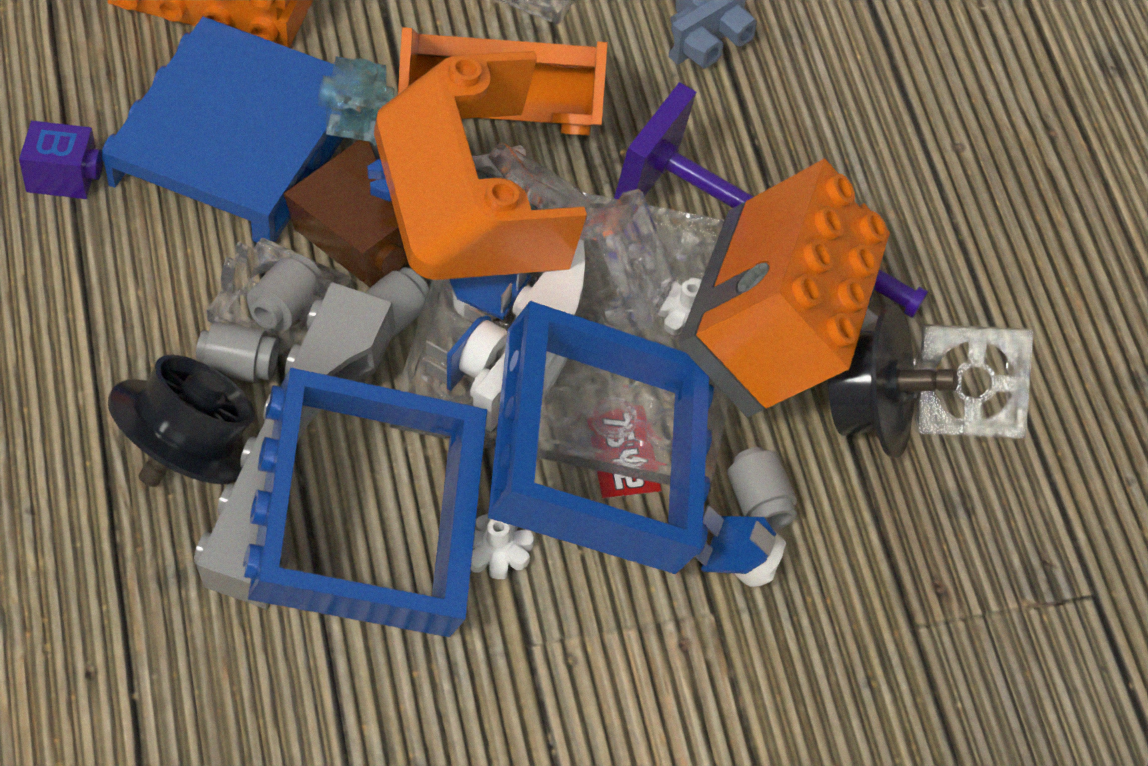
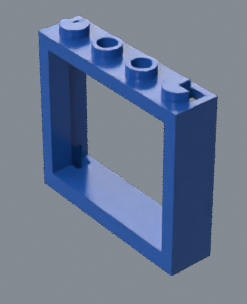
M529 301L507 329L488 518L669 573H678L696 554H701L708 535V528L703 524L704 503L710 488V479L708 476H705L706 455L712 441L711 430L707 429L708 409L712 403L714 387L712 384H709V376L686 352ZM546 352L675 393L668 524L535 483Z
M290 367L281 386H272L270 402L265 413V418L274 420L272 437H264L258 459V471L266 472L264 491L256 490L250 513V524L259 526L256 544H248L243 561V567H245L244 577L251 578L248 600L451 637L466 619L487 409ZM302 405L450 436L432 596L279 567Z

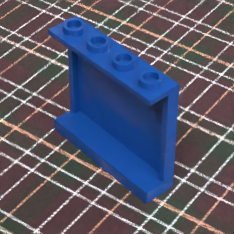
M203 16L191 33L187 32L183 35L177 52L167 66L163 65L158 69L153 85L142 100L138 99L133 103L127 120L117 134H111L106 140L102 150V161L105 163L108 185L116 188L126 173L251 221L253 241L272 248L291 219L284 193L330 160L363 110L362 74Z

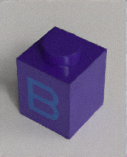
M31 120L19 157L26 192L87 199L92 179L99 180L103 168L102 150L95 147L92 127Z

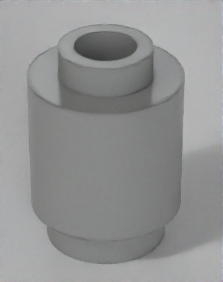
M298 254L278 260L247 294V304L252 318L260 326L276 331L289 329L320 293L323 279L316 264L307 257Z
M406 267L401 268L399 271H391L365 292L392 301L396 329L391 340L425 311L426 302L429 301L431 296L429 287L424 279L414 270Z
M215 321L209 331L202 330L196 348V360L214 368L227 378L257 383L259 379L271 380L277 367L280 343L278 338L269 337L266 330Z
M752 447L740 452L734 458V463L729 467L727 476L743 515L746 517H765L775 531L789 525L797 516L794 508L797 504V498L778 453L772 450H764L762 447Z

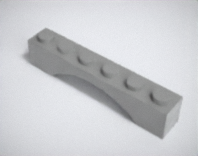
M331 282L324 299H317L313 303L307 319L308 332L302 345L295 344L292 347L286 361L285 374L287 375L291 367L357 382L374 374L396 329L392 301ZM270 395L263 411V420L265 422L258 437L251 436L246 442L240 462L242 470L235 485L229 483L224 488L217 510L220 516L212 533L205 532L202 535L194 555V563L197 566L204 588L267 609L268 603L248 600L251 578L244 577L245 567H243V561L248 544H256L259 525L250 524V513L256 490L264 491L266 472L258 471V459L264 437H272L274 420L265 418ZM302 405L297 442L308 424L322 409ZM284 538L280 568H286L289 562Z

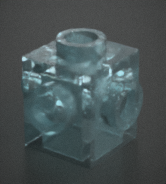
M335 58L331 76H322L318 94V106L326 107L327 135L376 142L374 127L377 113L383 105L394 98L395 92L394 87L387 86L386 65L373 63L362 58Z

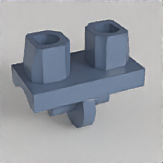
M676 0L677 14L670 18L674 46L669 50L668 57L677 65L690 58L706 69L717 62L722 55L723 42L719 39L726 36L736 46L741 47L754 38L757 21L744 8L745 0Z

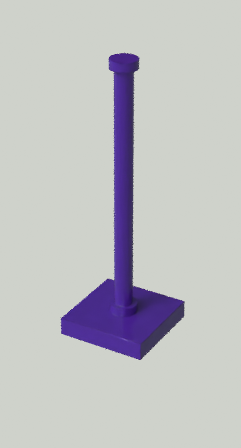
M679 82L628 147L613 199L612 209L629 218L658 178L667 171L732 208L754 197L678 153L697 93L696 91ZM880 269L878 271L874 290L906 308L904 314L913 318L929 291L920 286L915 290Z

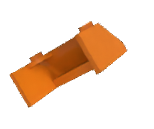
M402 27L398 94L450 56L535 51L537 61L522 115L484 118L561 124V134L590 136L591 126L602 125L608 42L597 41V47L427 35L419 34L413 28Z
M535 51L450 56L379 109L374 127V137L407 261L410 267L420 276L432 280L570 269L587 217L585 207L531 210L527 194L515 182L504 178L479 179L461 120L467 118L522 115L537 61Z

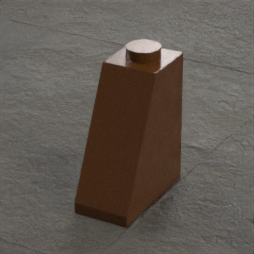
M362 137L286 191L284 197L294 229L371 288L391 271H399L408 261L392 201L375 197L370 193V182L378 179H368L367 166L375 162L376 158L369 141Z

